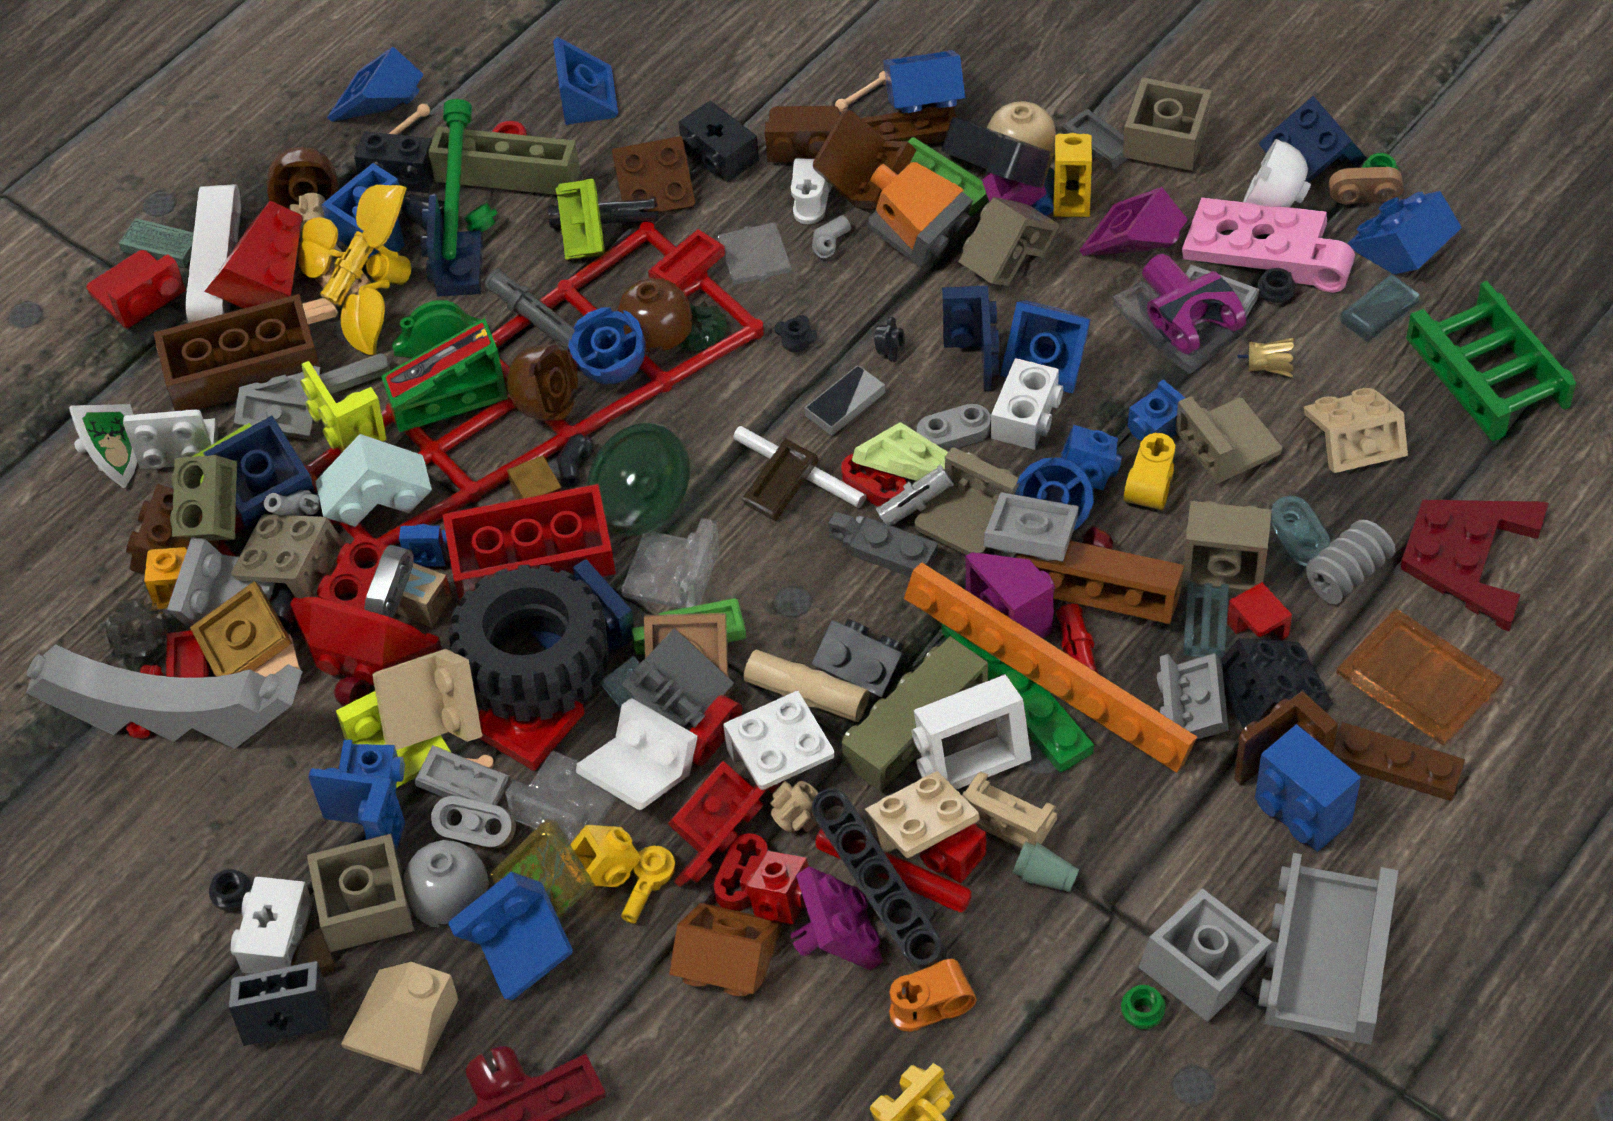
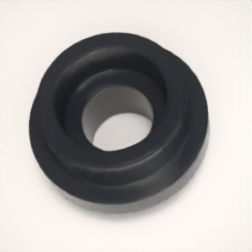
M1271 268L1258 281L1259 295L1269 302H1285L1294 295L1295 282L1287 270Z
M235 869L222 870L211 881L209 897L214 906L221 910H236L242 907L244 895L246 892H251L252 885L244 873ZM237 889L234 893L225 895L229 890Z

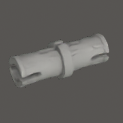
M940 464L936 469L914 484H911V482L903 486L905 490L880 507L878 506L876 511L886 525L893 527L894 524L918 509L921 512L927 508V502L949 487L954 486V483ZM927 487H929V488H928L927 490H925L923 493H921L920 495H917V494H919L921 491H923L924 489H926ZM909 499H911V501H909L908 503H906L905 505H903V506L901 507V505H902L903 503H905L906 501H908Z

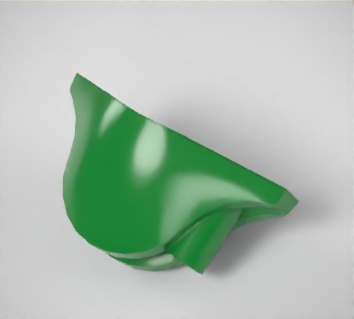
M436 300L417 307L409 317L401 320L402 333L392 343L394 356L414 358L475 324L480 319L466 314L457 304L450 301Z

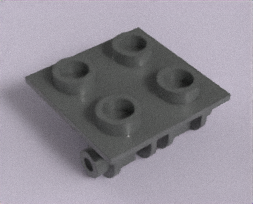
M673 628L621 686L641 704L689 731L692 726L695 728L705 717L703 713L718 696L724 695L734 682Z

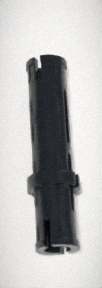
M657 199L600 202L601 224L658 221L659 211H643V209L658 207ZM549 205L548 216L560 215L559 206ZM560 217L548 219L551 228L561 227Z

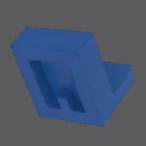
M419 524L416 526L400 527L399 541L401 548L413 552V563L421 566H446L448 544L446 532L441 530L440 525Z

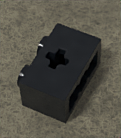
M711 100L678 121L685 153L689 156L693 155L704 164L710 173L717 174L727 183L759 161L757 135Z
M318 961L232 978L229 1010L243 1046L330 1029L331 997Z

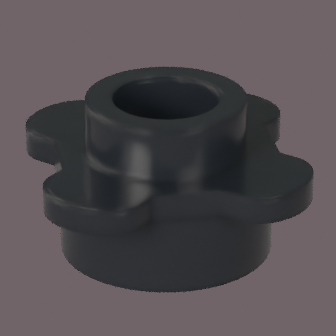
M798 315L787 322L780 321L775 325V333L781 336L784 349L790 352H802L817 340V332L811 330L809 326L810 321L807 316Z
M889 317L887 325H878L875 330L874 342L877 353L879 355H888L890 362H896L898 351L904 349L905 334L902 328H897L894 317Z

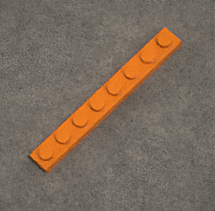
M921 562L913 570L904 596L905 600L1176 773L1184 766L1197 739L1196 735Z

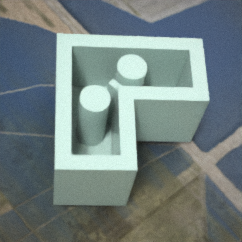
M361 434L315 481L323 517L354 527L377 504L410 513L432 490L423 455Z

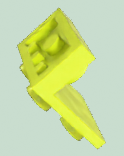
M307 361L301 364L305 378L301 379L300 383L309 399L305 401L306 407L315 422L321 420L324 424L323 433L332 449L338 447L342 453L359 434L382 442L387 440L379 399L372 387L361 392H354L344 400L336 403L311 363Z
M375 691L336 710L346 740H352L353 744L385 745ZM441 735L396 750L398 757H403L405 763L404 779L402 782H397L396 788L417 777L432 745L451 752Z

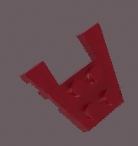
M1422 500L1400 569L1443 595L1446 592L1451 593L1466 602L1465 608L1477 615L1480 612L1485 613L1496 620V626L1510 632L1521 594L1482 584L1480 579L1496 530L1501 529L1538 539L1549 503L1540 501Z

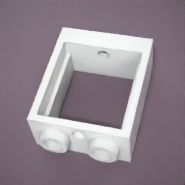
M1006 675L914 710L916 728L912 729L911 732L914 743L922 757L917 759V766L922 778L938 771L955 789H959L971 784L980 771L988 774L989 777L1031 760L1023 698ZM996 718L998 737L944 757L941 739Z

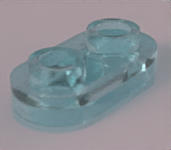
M1285 496L1279 498L1273 504L1271 525L1291 558L1295 562L1307 566L1308 562L1318 556L1321 550L1329 547L1330 537L1304 499L1296 496ZM1285 520H1293L1295 522L1290 523Z

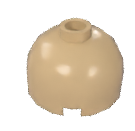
M1026 101L1012 102L1002 106L991 117L987 126L988 129L1055 154V124L1046 110L1039 105Z

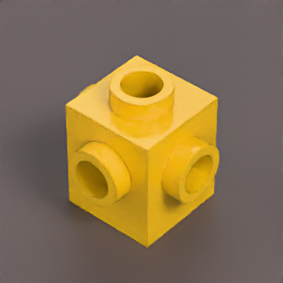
M585 825L568 846L571 856L569 861L574 862V865L579 868L585 877H582V874L575 866L573 867L572 863L569 865L576 877L579 876L578 880L582 877L581 882L584 886L618 887L629 878L630 872L641 860L640 855L632 844V838L622 827ZM568 852V853L566 854V856H565V859L567 860V862H568V859H569V856H568V855H569V852Z

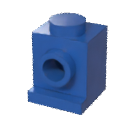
M1163 379L1158 383L1157 389L1129 408L1128 428L1138 440H1143L1144 437L1152 433H1163L1172 438L1177 434L1178 402L1185 399V397Z
M344 740L339 769L345 773L358 775L379 774L392 780L396 792L397 782H402L404 779L405 763L403 757H398L395 745L353 744L352 740Z

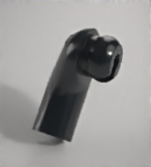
M582 434L571 436L557 457L561 484L567 488L575 487L580 483L577 467L579 457L587 458L594 450L593 440L589 437H584Z

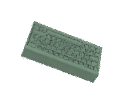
M135 218L119 242V245L124 253L133 255L139 250H146L156 260L169 254L177 262L178 266L185 268L191 259L194 233Z

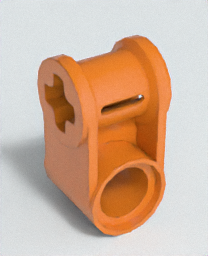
M946 959L935 963L931 967L897 978L890 987L889 996L892 1004L889 1016L896 1028L901 1031L912 1032L941 1020L958 1017L966 1013L975 1005L977 999L959 962L955 959ZM905 987V994L902 995V989ZM913 1012H916L915 1020H913Z

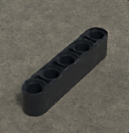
M828 788L819 792L812 802V812L816 821L910 966L917 972L931 967L939 961L946 960L947 951L938 933L848 797L842 791L835 788ZM834 806L844 807V811L839 818L834 820L825 819V814L830 808ZM853 841H866V846L860 853H847V848ZM875 875H889V880L884 887L879 889L869 887V883ZM901 908L912 910V915L907 922L902 924L892 922L893 914ZM924 943L935 945V951L929 958H915V951L920 945Z

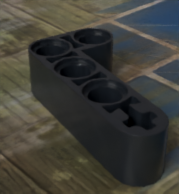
M956 117L951 119L941 149L942 152L987 169V172L1039 188H1043L1054 153Z

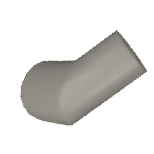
M841 215L814 231L812 250L816 256L829 258L834 254L836 238L851 230L850 223L845 216Z
M299 490L287 496L271 493L264 500L265 509L278 516H303L305 513L307 515H314L318 512L321 505L319 497L312 494L309 490Z

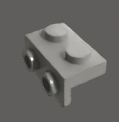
M1214 653L1181 664H1176L1169 654L1160 656L1161 672L1157 673V682L1164 698V706L1160 707V713L1196 735L1197 739L1228 731L1222 662Z

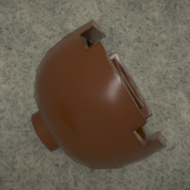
M304 146L289 148L280 153L269 167L266 181L269 201L290 209L292 204L299 205V196L317 193L327 200L339 191V182L333 163L325 154L314 148Z
M663 278L640 280L630 286L622 295L617 311L624 313L623 310L630 312L639 321L646 342L645 352H650V348L661 346L663 351L672 349L683 342L691 332L692 312L688 298L673 282ZM628 325L623 326L625 335L632 332Z
M543 344L533 346L518 354L511 364L506 380L508 393L514 406L527 417L544 421H559L567 417L573 409L575 401L569 400L571 389H578L577 369L571 354L567 350H560L558 348L559 345Z

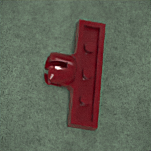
M499 1046L490 1049L493 1055L492 1062L497 1072L491 1073L482 1053L467 1064L466 1077L477 1098V1104L472 1109L447 1121H558L605 1098L606 1093L587 1054L579 1056L538 1077L530 1078L524 1073L514 1050L508 1046Z

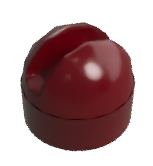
M1091 527L1082 540L1084 544L1113 550L1112 537L1096 527Z
M350 676L337 682L334 689L335 699L343 707L370 693V687L366 680Z

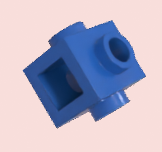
M1073 425L1061 453V458L1072 461L1087 473L1093 488L1104 490L1109 476L1116 477L1122 455L1116 454L1118 438L1110 436L1103 431H1093Z

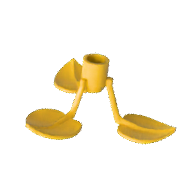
M374 185L369 187L362 194L356 212V223L363 230L362 240L370 247L379 251L375 255L370 256V258H367L365 262L368 274L377 282L361 286L359 288V295L351 294L345 299L341 311V328L347 341L354 348L368 355H377V340L385 315L384 299L376 289H388L390 283L403 285L408 281L411 274L409 259L383 246L392 233L407 189L400 185ZM315 217L304 224L300 233L301 240L298 243L299 266L306 276L320 278L321 275H325L329 270L332 256L342 258L345 252L333 249L338 239V229L331 220Z

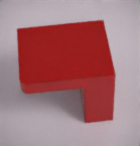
M1263 582L1229 600L1227 625L1236 635L1250 628L1258 637H1262L1270 631H1273L1280 640L1289 637L1292 614Z

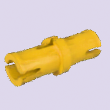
M356 231L342 258H337L334 263L336 268L320 293L322 297H325L326 300L337 306L342 305L346 294L355 280L361 278L363 274L361 270L374 249L362 240V233Z

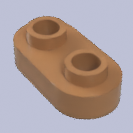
M1392 167L1346 168L1335 172L1329 179L1331 198L1341 204L1385 203L1392 198H1399L1404 191L1402 174Z

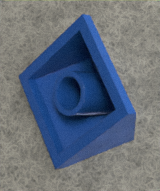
M556 37L553 40L565 125L615 118L618 115V107L611 65Z

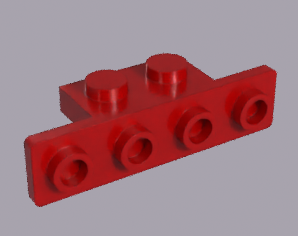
M722 761L667 823L698 851L696 856L674 880V883L679 887L690 879L697 883L712 867L713 864L707 860L716 849L721 853L724 852L738 836V833L733 829L740 820L743 819L748 823L764 804L759 798L767 789L773 793L784 781L764 790L759 789L757 784L753 788L728 764Z

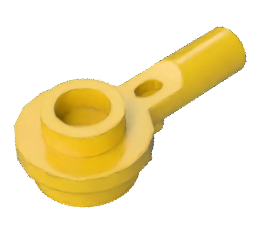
M649 846L638 852L641 860L633 868L634 874L637 877V883L621 914L622 919L626 922L635 924L651 891L660 890L661 886L666 884L674 874V856L668 849L662 846Z

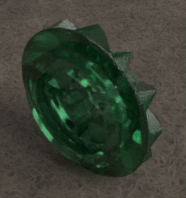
M689 301L692 312L691 321L699 320L702 324V331L699 332L698 328H695V325L692 324L691 332L677 346L692 351L708 349L720 342L727 331L726 316L720 312L718 305L709 307L705 301L700 305H693Z

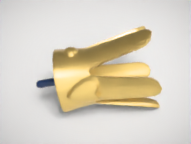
M1294 338L1266 344L1250 342L1249 355H1237V358H1249V372L1265 370L1293 378V375L1289 373L1293 371V366L1289 363L1293 360V356L1289 353L1280 352L1292 350Z

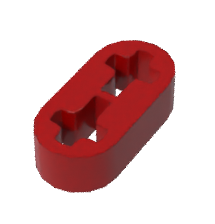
M853 454L847 456L842 462V482L866 494V500L877 507H880L905 490L903 487L906 484L904 477L856 464L852 461Z
M720 695L703 713L705 717L695 728L692 726L689 731L698 736L692 761L698 766L704 765L725 741L724 723L742 715L743 707L740 703L725 695Z
M747 833L738 836L731 843L714 882L715 897L720 907L742 911L750 905V898L746 894L747 880L750 874L757 870L768 851L767 844L762 837ZM750 850H755L757 856H751L746 867L743 866L742 854L747 855ZM737 879H740L741 891H735L733 896L727 895L726 889L731 890Z

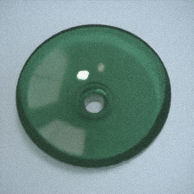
M654 423L634 424L613 435L597 453L587 480V486L599 485L607 529L619 535L638 536L651 532L664 524L675 513L687 491L690 479L688 452L681 439L675 433Z

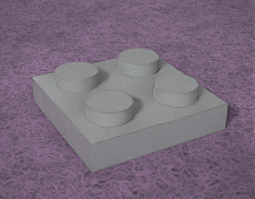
M1001 492L985 531L983 546L997 549L1003 553L1016 552L1036 556L1046 561H1063L1077 522L1079 506Z

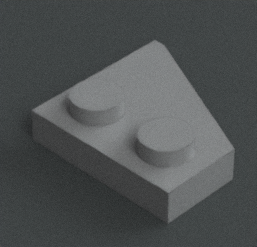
M314 366L313 368L319 376L320 367ZM301 372L291 376H286L285 374L271 378L266 383L256 382L239 387L233 428H241L248 423L253 426L272 415L285 436L309 440L313 418L305 404V401L309 399L300 383V380L305 378L304 373Z

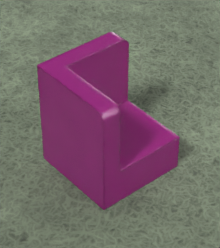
M992 173L982 179L989 202L993 197L1031 206L1047 194L1044 185L1043 188H1039Z

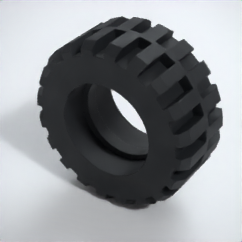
M519 565L518 570L509 572L505 568L497 571L495 577L491 579L485 577L475 584L476 590H468L459 600L460 606L454 609L450 619L452 625L449 627V642L453 653L469 659L476 704L482 710L488 712L492 709L493 715L508 719L509 715L516 716L517 721L530 722V717H541V720L553 718V713L562 711L564 714L574 709L575 701L584 702L593 693L592 686L596 688L604 678V669L608 666L609 646L602 605L598 597L592 593L591 588L580 579L575 581L574 575L563 570L557 573L554 572L553 567L540 565L539 569H531L530 565ZM526 631H548L562 637L547 650L531 655H513L497 649L508 638Z

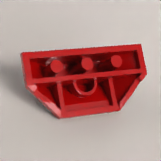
M319 597L293 598L290 603L297 626L316 668L329 675L341 674L348 677H357L366 680L371 686L374 685L373 674L375 672L443 650L438 636L430 633L425 635L415 627L389 616Z

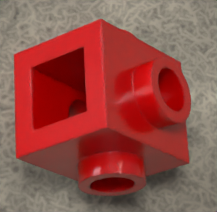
M974 823L921 851L920 858L932 871L936 873L943 872L961 884L986 855V832Z
M767 851L757 870L750 874L746 885V894L750 898L754 917L794 924L802 908H806L796 874L809 867L807 858Z

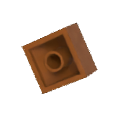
M699 903L677 924L669 975L681 977L682 982L692 986L711 984L724 987V992L734 996L754 994L765 980L781 931L782 922L770 921L754 917L753 914Z

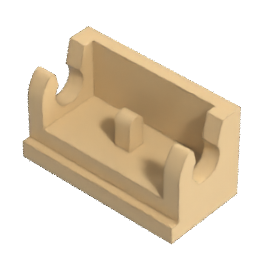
M980 771L968 789L962 794L978 811L980 819L975 823L977 827L1020 848H1023L1025 841L1036 845V842L1042 844L1057 820V813L1053 812L1056 806L1046 803L1040 809L991 786L990 782L986 780L988 774Z

